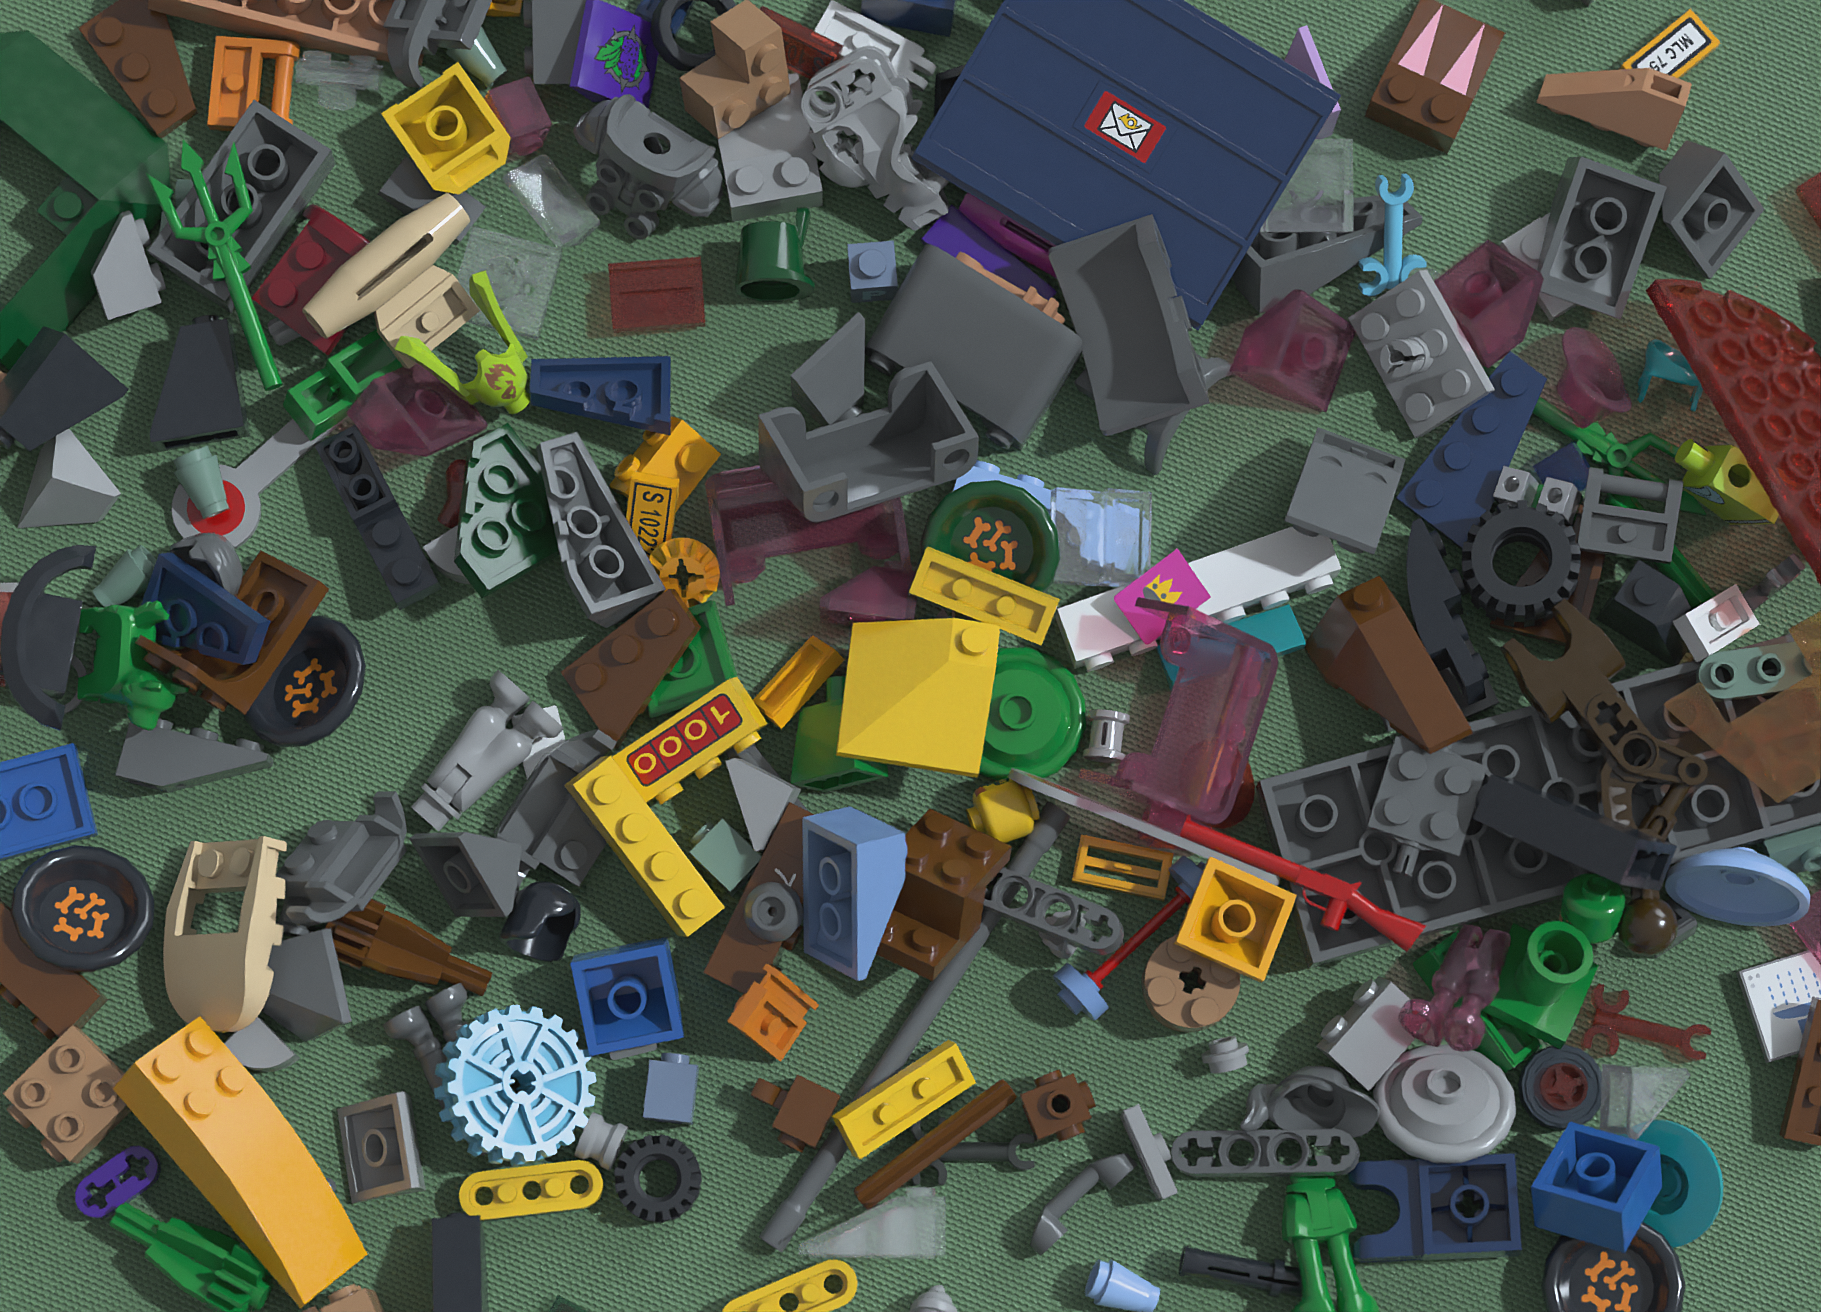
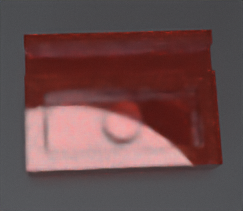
M701 257L608 263L613 333L706 326Z

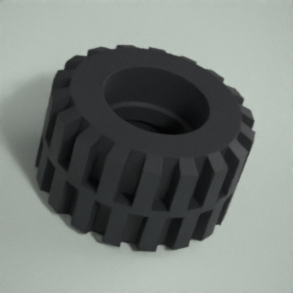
M1517 500V506L1508 507L1507 502L1497 505V511L1492 514L1487 510L1480 516L1479 524L1471 526L1468 531V539L1464 542L1462 549L1463 583L1467 593L1469 592L1471 595V602L1477 609L1482 607L1486 611L1485 616L1493 621H1495L1496 617L1504 619V625L1514 627V622H1524V627L1535 625V620L1542 618L1546 622L1552 619L1554 614L1551 609L1563 599L1569 601V597L1574 595L1581 566L1580 545L1576 544V534L1573 528L1564 525V517L1557 511L1554 515H1551L1547 512L1548 506L1538 503L1536 508L1528 507V500ZM1528 542L1536 545L1546 554L1549 560V570L1542 580L1533 585L1525 587L1513 586L1502 581L1496 575L1492 565L1493 557L1499 549L1509 543Z

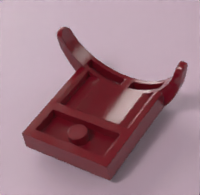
M310 204L302 213L309 222L251 299L325 354L329 355L350 326L325 339L312 327L304 316L302 309L335 271L369 244L370 241L318 205Z

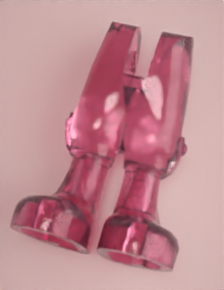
M1464 924L1451 943L1439 970L1433 976L1434 997L1430 1002L1423 999H1412L1405 1002L1398 1015V1020L1402 1027L1414 1038L1429 1046L1439 1047L1445 1037L1447 1044L1454 1051L1466 1052L1479 1047L1486 1033L1485 1023L1480 1017L1481 1010L1494 1000L1499 991V980L1510 947V934L1505 931L1491 929L1483 938L1480 927ZM1463 996L1461 1006L1453 1008L1454 1004Z

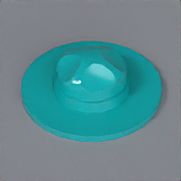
M1660 1119L1646 1120L1633 1124L1617 1134L1656 1145L1660 1148L1662 1188L1643 1222L1661 1232L1672 1248L1686 1245L1703 1235L1715 1221L1723 1198L1721 1169L1708 1144L1698 1134L1684 1125Z

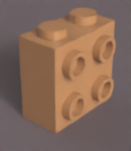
M74 1025L3 1093L12 1102L7 1111L24 1128L28 1129L33 1124L45 1136L40 1144L59 1163L67 1158L70 1162L78 1164L131 1112L129 1107L112 1089L125 1073L80 1028Z

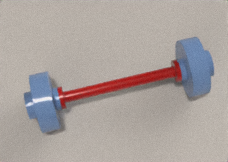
M1182 856L1169 868L1171 875L1179 884L1174 889L1177 895L1093 973L1087 969L1081 975L1072 965L1066 963L1053 975L1054 980L1062 989L1057 996L1072 1013L1077 1015L1082 1011L1091 1020L1095 1021L1109 1008L1098 993L1103 988L1101 981L1184 904L1190 905L1205 863L1200 862L1196 865L1186 856Z

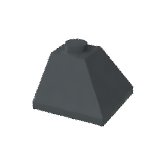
M1686 140L1659 174L1660 185L1667 187L1662 200L1663 221L1703 277L1711 279L1765 209L1725 152Z
M859 312L790 375L792 397L821 427L863 414L860 408L864 405L865 318Z
M330 928L281 941V946H272L267 966L274 972L268 998L262 1009L265 1014L304 1042L315 1040L352 1022Z

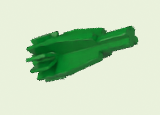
M126 1202L118 1206L115 1216L110 1221V1227L146 1246L148 1249L145 1252V1258L183 1292L203 1303H207L206 1307L215 1312H250V1310L254 1312L255 1309L259 1310L265 1304L272 1291L273 1284L269 1282L273 1276L245 1243H239L223 1233L173 1217L168 1223L160 1222Z

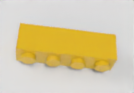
M611 756L600 757L564 785L677 936H690L725 908Z

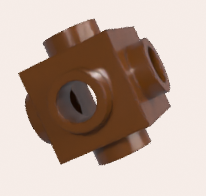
M1060 1069L1034 1079L1036 1088L1020 1094L1019 1100L1036 1142L1056 1135L1058 1142H1062L1084 1133L1085 1130L1082 1124L1090 1121L1092 1117L1089 1109L1096 1107L1087 1082L1084 1080L1077 1083L1074 1073L1063 1077ZM1062 1099L1067 1104V1111L1065 1113L1055 1112L1051 1106V1101Z

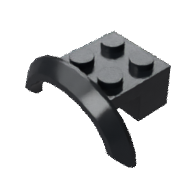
M74 545L61 548L37 561L25 572L13 591L2 622L0 675H4L6 681L5 689L10 690L13 698L26 714L40 724L61 731L66 706L52 698L61 700L65 694L83 601L46 594L44 591L52 580L69 571L79 569L92 570L96 546Z

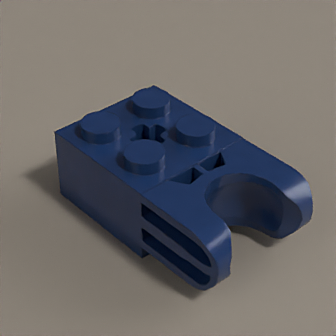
M1515 1153L1483 1155L1463 1163H1433L1421 1158L1358 1162L1355 1168L1347 1173L1348 1181L1356 1189L1376 1190L1390 1196L1396 1203L1399 1213L1398 1220L1391 1229L1381 1234L1362 1236L1353 1244L1352 1257L1360 1263L1519 1256L1522 1250ZM1463 1197H1472L1473 1204H1480L1481 1210L1476 1211L1473 1218L1463 1217V1212L1458 1213L1455 1206L1461 1205Z

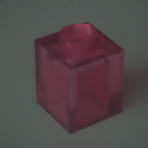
M528 76L488 90L484 100L511 137L507 155L517 152L519 156H524L541 148L553 124L530 77Z

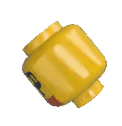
M1010 778L977 788L972 797L974 807L966 809L971 828L1004 843L1029 835L1033 831L1034 820L1040 819L1031 788L1021 785Z

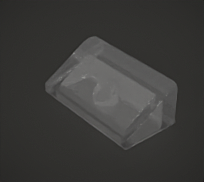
M547 155L538 156L506 173L503 177L504 183L557 248L580 245L600 224L598 217Z

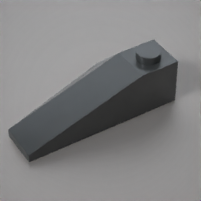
M1379 195L1346 198L1341 202L1340 207L1315 208L1314 202L1298 203V211L1274 214L1271 211L1232 275L1237 290L1259 313L1275 310L1305 298L1359 264V260L1370 257L1384 248L1385 201ZM1407 201L1403 203V235L1422 224V216Z
M578 432L541 442L536 448L565 578L588 619L605 628L625 622L659 597L666 588Z

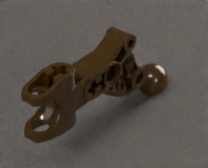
M1563 599L1551 609L1566 639L1564 653L1559 659L1554 661L1539 660L1514 638L1505 643L1500 650L1517 680L1521 693L1542 719L1548 724H1552L1569 711L1603 755L1604 761L1596 775L1599 814L1665 841L1678 820L1674 816L1675 812L1689 789L1706 779L1708 767L1700 757L1694 756L1651 735L1630 706L1609 682V679L1626 667L1622 655L1602 629L1589 621L1566 599ZM1609 707L1614 713L1609 719L1610 724L1606 722L1599 725L1595 720V717L1600 713L1599 709L1605 710ZM1626 726L1630 732L1612 744L1609 738ZM1627 742L1637 743L1643 748L1645 760L1641 766L1635 767L1626 762L1623 756V748ZM1643 781L1670 785L1658 806L1652 804L1637 827L1632 817L1631 794L1633 787ZM1630 886L1631 901L1625 905L1618 926L1620 940L1628 950L1637 955L1651 957L1662 954L1672 946L1677 937L1678 922L1675 912L1668 903L1660 899L1658 890Z

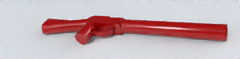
M1187 815L1179 837L1302 887V895L1306 903L1325 911L1320 925L1327 929L1338 931L1348 908L1407 952L1426 927L1424 924L1376 906L1356 891L1361 882L1349 884L1330 875L1319 873L1190 820V815ZM1307 889L1329 898L1327 907L1324 908L1309 901L1305 890Z

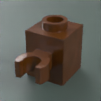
M798 1074L789 1092L762 1078H758L750 1094L751 1097L779 1110L772 1125L774 1130L780 1132L777 1141L800 1153H803L806 1146L816 1150L841 1099L839 1094Z

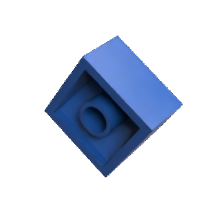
M668 937L574 955L570 964L589 1056L684 1038L677 981Z

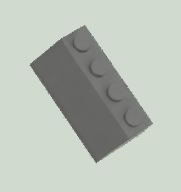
M256 100L252 101L202 173L218 219L222 222L240 208L232 177L224 173L233 142H235L253 212L232 234L234 240L243 250L240 252V255L252 268L243 274L248 289L336 164L331 149ZM193 185L176 212L183 227H207L208 223ZM167 222L148 249V252L194 290L232 314L235 307L225 281H213L214 262H209L208 260L209 245L207 243L175 238Z

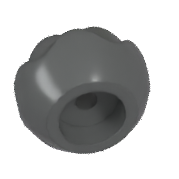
M766 882L754 888L746 898L743 907V916L749 931L761 940L772 942L788 939L800 926L804 914L797 892L792 887L777 882ZM771 907L777 909L775 916H770L768 913Z

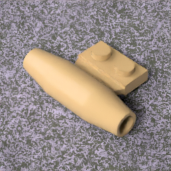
M445 193L400 218L335 271L302 309L304 316L312 327L323 338L327 339L374 312L377 333L403 367L410 369L416 362L395 350L400 336L419 338L432 351L480 312V309L456 277L433 265L470 223L468 214L452 195Z

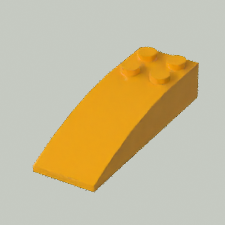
M201 1016L134 1062L112 1088L300 1308L305 1306L367 1255L344 1208L292 1126L263 1088Z

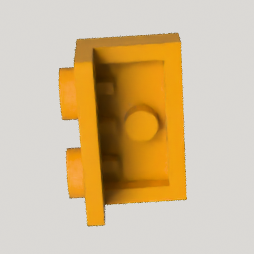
M671 416V436L645 430L643 434L644 441L634 454L628 455L619 463L614 472L616 477L609 487L616 493L628 498L633 471L680 479L676 504L677 511L721 453L685 421Z

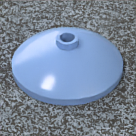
M1745 847L1715 849L1689 856L1669 869L1665 882L1668 895L1687 910L1710 919L1745 926H1777L1797 921L1807 914L1811 898L1806 886L1793 872L1775 860Z

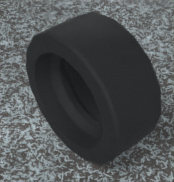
M661 0L653 12L650 31L654 47L662 59L677 70L689 72L715 56V48L708 53L700 55L687 53L677 45L672 37L670 26L673 14L683 3L694 0ZM696 0L705 2L713 7L719 16L736 6L734 0Z

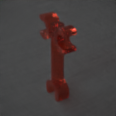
M1599 983L1592 990L1591 1002L1595 1008L1591 1020V1026L1593 1027L1586 1030L1582 1035L1581 1048L1583 1050H1589L1593 1037L1596 1034H1601L1608 1042L1606 1055L1613 1056L1617 1052L1620 1043L1617 1033L1678 1047L1682 1055L1688 1060L1701 1061L1706 1058L1707 1053L1696 1051L1690 1045V1039L1693 1034L1706 1037L1711 1035L1712 1029L1706 1025L1696 1024L1683 1030L1619 1014L1628 1005L1630 998L1628 990L1622 989L1619 992L1618 1001L1615 1005H1608L1604 1002L1602 998L1604 984Z

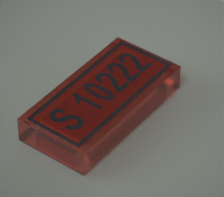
M764 6L760 8L763 13L782 29L788 69L811 80L812 76L820 69L840 59L843 45Z

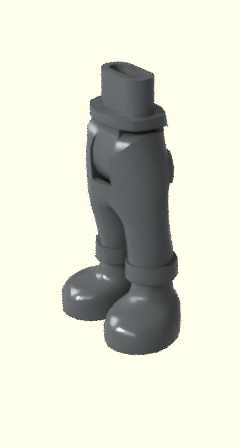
M461 983L441 991L425 1002L430 1014L443 1031L442 1036L446 1043L450 1041L455 1042L458 1038L456 1031L465 1024L469 1025L467 1021H462L461 1009L466 1003L467 992ZM416 1006L383 1024L387 1036L391 1039H405L415 1047L412 1052L417 1061L420 1062L428 1085L434 1094V1089L442 1086V1078L435 1074L436 1066L440 1063H446L447 1057L442 1052L440 1041L437 1037H434L422 1007ZM437 1099L441 1108L444 1109V1101ZM482 1152L481 1156H484L488 1153Z

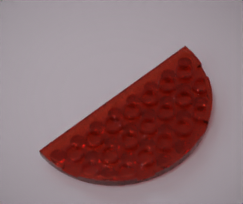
M1683 279L1655 280L1648 287L1646 293L1821 586V356L1813 348L1817 342L1775 311L1734 291L1728 290L1724 295L1703 289L1701 282Z

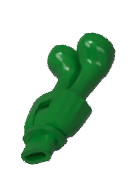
M1311 1160L1309 1166H1316L1317 1161ZM1289 1176L1291 1184L1286 1186L1287 1194L1284 1198L1282 1215V1238L1285 1242L1294 1246L1302 1281V1300L1290 1312H1335L1320 1256L1319 1244L1323 1243L1327 1244L1337 1292L1336 1312H1379L1376 1300L1363 1289L1355 1268L1348 1234L1357 1230V1224L1343 1194L1337 1187L1334 1188L1336 1186L1335 1179L1328 1178V1176Z

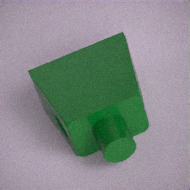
M835 676L826 679V702L805 707L799 713L791 772V784L825 793L888 777V764L836 756L845 676Z

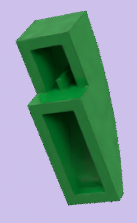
M376 329L327 359L323 369L287 390L283 407L308 439L312 441L361 408L409 369L403 367L377 333Z

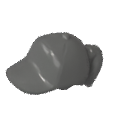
M1307 1066L1294 1071L1279 1084H1258L1252 1088L1246 1101V1116L1241 1122L1240 1128L1243 1131H1256L1269 1119L1282 1130L1339 1129L1344 1130L1352 1137H1359L1368 1133L1374 1127L1378 1120L1380 1109L1377 1103L1370 1097L1351 1089L1346 1076L1340 1070L1327 1066Z

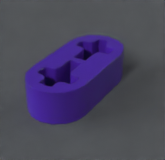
M131 1146L123 1150L78 1184L75 1191V1202L78 1209L85 1215L93 1218H106L113 1215L120 1204L123 1205L125 1202H131L152 1187L158 1180L161 1173V1163L158 1156L152 1150L141 1146ZM134 1156L139 1160L146 1158L149 1160L150 1164L144 1168L145 1173L148 1175L145 1179L141 1180L139 1177L132 1176L125 1182L121 1181L119 1177L131 1169V1164L128 1161L131 1157ZM114 1182L117 1187L105 1196V1200L108 1203L105 1208L102 1209V1207L95 1204L90 1207L88 1206L87 1200L92 1197L89 1188L92 1185L102 1189Z

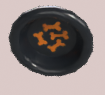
M323 615L311 616L247 713L243 714L244 720L260 739L282 748L304 747L330 736L350 717L363 692L366 663L359 640L345 624Z
M73 845L47 852L25 869L13 890L11 917L20 940L38 959L63 970L94 972L119 965L141 948L153 927L155 900L146 877L127 858L102 847Z
M1642 1222L1625 1253L1560 1235L1545 1259L1541 1289L1547 1312H1682L1686 1283L1677 1253L1661 1232Z

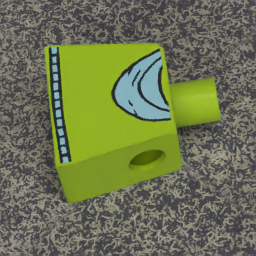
M1688 439L1680 446L1675 456V462L1688 470L1682 480L1683 489L1730 525L1775 524L1796 485L1787 477L1733 445L1702 446L1693 439Z

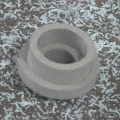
M1228 1036L1209 1042L1210 1050L1201 1054L1203 1063L1209 1064L1211 1073H1224L1247 1065L1245 1054L1249 1052V1048L1245 1042L1237 1043L1236 1036Z

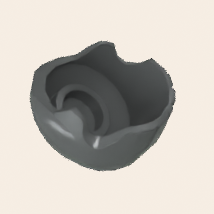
M214 532L199 533L186 537L170 546V552L232 595L236 596L242 582L243 569L235 548L224 536Z

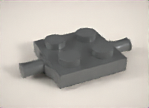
M1396 736L1393 741L1366 829L1387 835L1401 845L1392 870L1396 874H1401L1407 857L1408 860L1403 876L1411 878L1419 851H1436L1454 858H1458L1487 766L1462 758L1452 750L1453 744L1429 754L1410 740Z

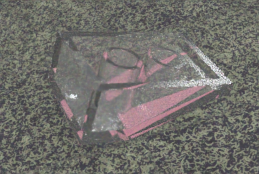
M906 1188V1196H897L799 1244L800 1258L944 1259L946 1197H935L936 1188Z

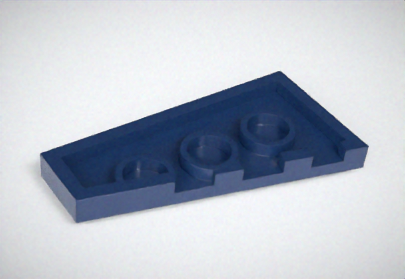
M1511 351L1508 352L1489 377L1495 390L1466 408L1395 499L1461 550L1463 549L1464 542L1468 539V531L1473 524L1477 526L1480 522V516L1487 510L1490 511L1495 499L1493 495L1503 466L1509 467L1547 380L1546 377Z

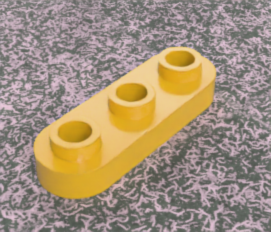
M583 1160L476 1172L467 1177L461 1185L459 1200L463 1210L469 1216L480 1215L481 1220L579 1210L591 1207L600 1199L604 1182L600 1171L593 1164ZM578 1176L586 1177L589 1182V1187L583 1194H575L571 1189L572 1180ZM529 1182H537L541 1187L540 1196L534 1200L527 1199L523 1193L525 1185ZM488 1187L493 1192L492 1202L485 1206L478 1204L476 1200L478 1190Z
M836 1259L826 1260L735 1298L724 1307L722 1312H785L780 1307V1299L787 1293L794 1294L799 1301L797 1309L793 1312H831L845 1306L853 1299L857 1291V1277L854 1270L847 1263ZM837 1275L842 1279L843 1287L838 1293H829L824 1288V1281L828 1276Z

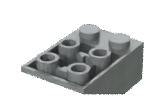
M1317 427L1284 521L1293 524V528L1304 535L1317 537L1321 534L1337 540V544L1347 551L1353 553H1363L1366 551L1374 554L1402 474L1405 459Z

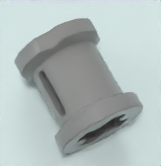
M1089 710L1088 719L1092 721L1089 748L1084 749L1083 758L1101 763H1124L1125 754L1121 752L1124 725L1129 724L1130 715L1112 710Z

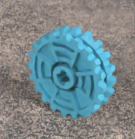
M510 1005L505 1010L498 1011L494 1009L474 1018V1021L469 1025L465 1024L456 1031L458 1038L455 1042L450 1041L446 1043L442 1052L447 1056L446 1063L437 1064L435 1074L442 1078V1086L435 1088L434 1094L435 1099L444 1101L445 1108L439 1112L442 1122H452L454 1129L450 1135L456 1142L462 1139L469 1142L467 1152L475 1157L482 1152L488 1153V1163L496 1165L501 1164L503 1160L510 1161L511 1166L523 1165L525 1162H535L556 1154L557 1149L561 1146H568L575 1140L572 1133L575 1128L582 1129L585 1127L589 1119L583 1114L584 1108L594 1106L595 1096L588 1093V1085L596 1082L595 1072L587 1071L585 1063L591 1059L588 1049H578L576 1042L580 1036L574 1029L566 1033L561 1028L562 1018L553 1015L545 1019L542 1015V1008L532 1006L525 1012L521 1011L519 1005ZM514 1077L518 1079L521 1085L516 1088V1091H520L516 1094L510 1087V1084L515 1082V1080H512Z

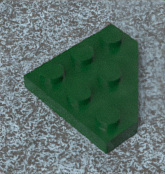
M509 423L474 440L468 448L454 563L479 596L484 598L560 555L541 466Z

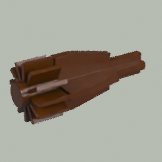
M371 899L362 911H349L344 916L326 923L324 929H331L338 962L360 970L361 966H365L382 974L431 985H437L439 979L453 985L461 983L466 990L480 996L484 995L493 973L449 955L452 949L451 946L411 921L384 911L386 904Z

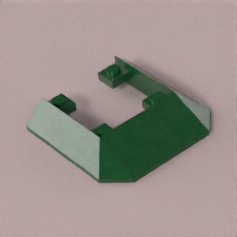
M29 30L0 33V124L65 176L64 180L36 210L43 219L62 233L65 238L6 305L0 301V365L8 371L14 366L43 326L64 333L96 297L98 293L90 271L120 213L130 211L134 221L143 218L149 235L160 224L163 210L145 173L172 190L168 144Z

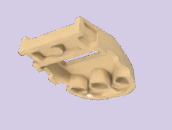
M259 836L258 839L209 843L190 842L166 909L163 948L167 994L176 1012L188 1024L201 1016L214 1032H236L249 1026L262 1011L268 998L274 972L267 966L272 946H281L283 926L276 924L277 900L285 899V879L276 877L279 852L286 851L287 842L266 836ZM245 891L238 932L196 934L197 930L191 929L195 905L203 904L206 893Z

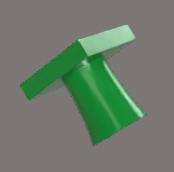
M1547 922L1537 927L1533 932L1513 923L1506 934L1474 1007L1561 1049L1567 1041L1599 966L1593 962V950L1588 938L1583 932L1566 922Z

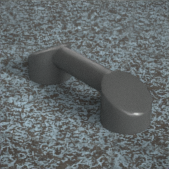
M1121 1153L1088 1164L1042 1208L1032 1232L1031 1247L1040 1256L1045 1253L1068 1231L1059 1220L1061 1216L1099 1180L1111 1190L1137 1163L1129 1154Z

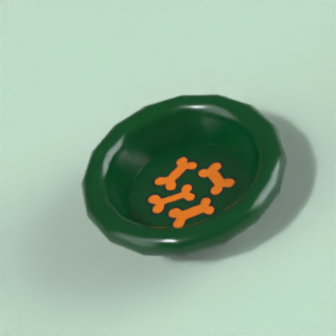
M999 480L970 482L946 494L928 515L920 541L921 557H923L926 548L931 547L1043 593H1046L1052 586L1061 559L1058 530L1046 507L1024 488Z

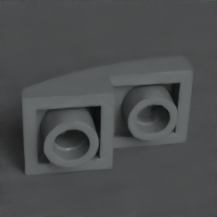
M404 157L377 194L406 216L448 192L433 190L413 160ZM465 191L459 195L449 193L460 203L470 218V223L452 242L455 246L461 242L486 208Z

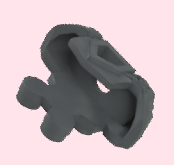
M626 94L620 98L614 97L612 100H603L583 114L576 123L573 132L577 142L590 152L599 154L595 167L597 168L596 174L600 180L591 187L586 195V204L591 211L598 215H606L614 207L627 214L628 217L624 221V227L632 237L639 240L646 239L659 225V217L655 211L658 209L665 211L671 202L694 217H708L718 207L723 195L722 174L718 167V161L714 158L715 148L698 141L654 112L651 113L650 109L636 101L632 95ZM658 138L666 142L669 150H663Z

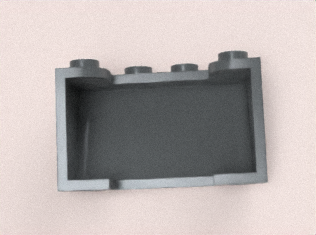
M932 361L904 368L895 375L888 389V407L864 413L832 425L806 432L804 417L799 410L793 407L776 408L758 415L760 469L809 521L813 522L826 521L957 479L972 469L978 457L979 436Z

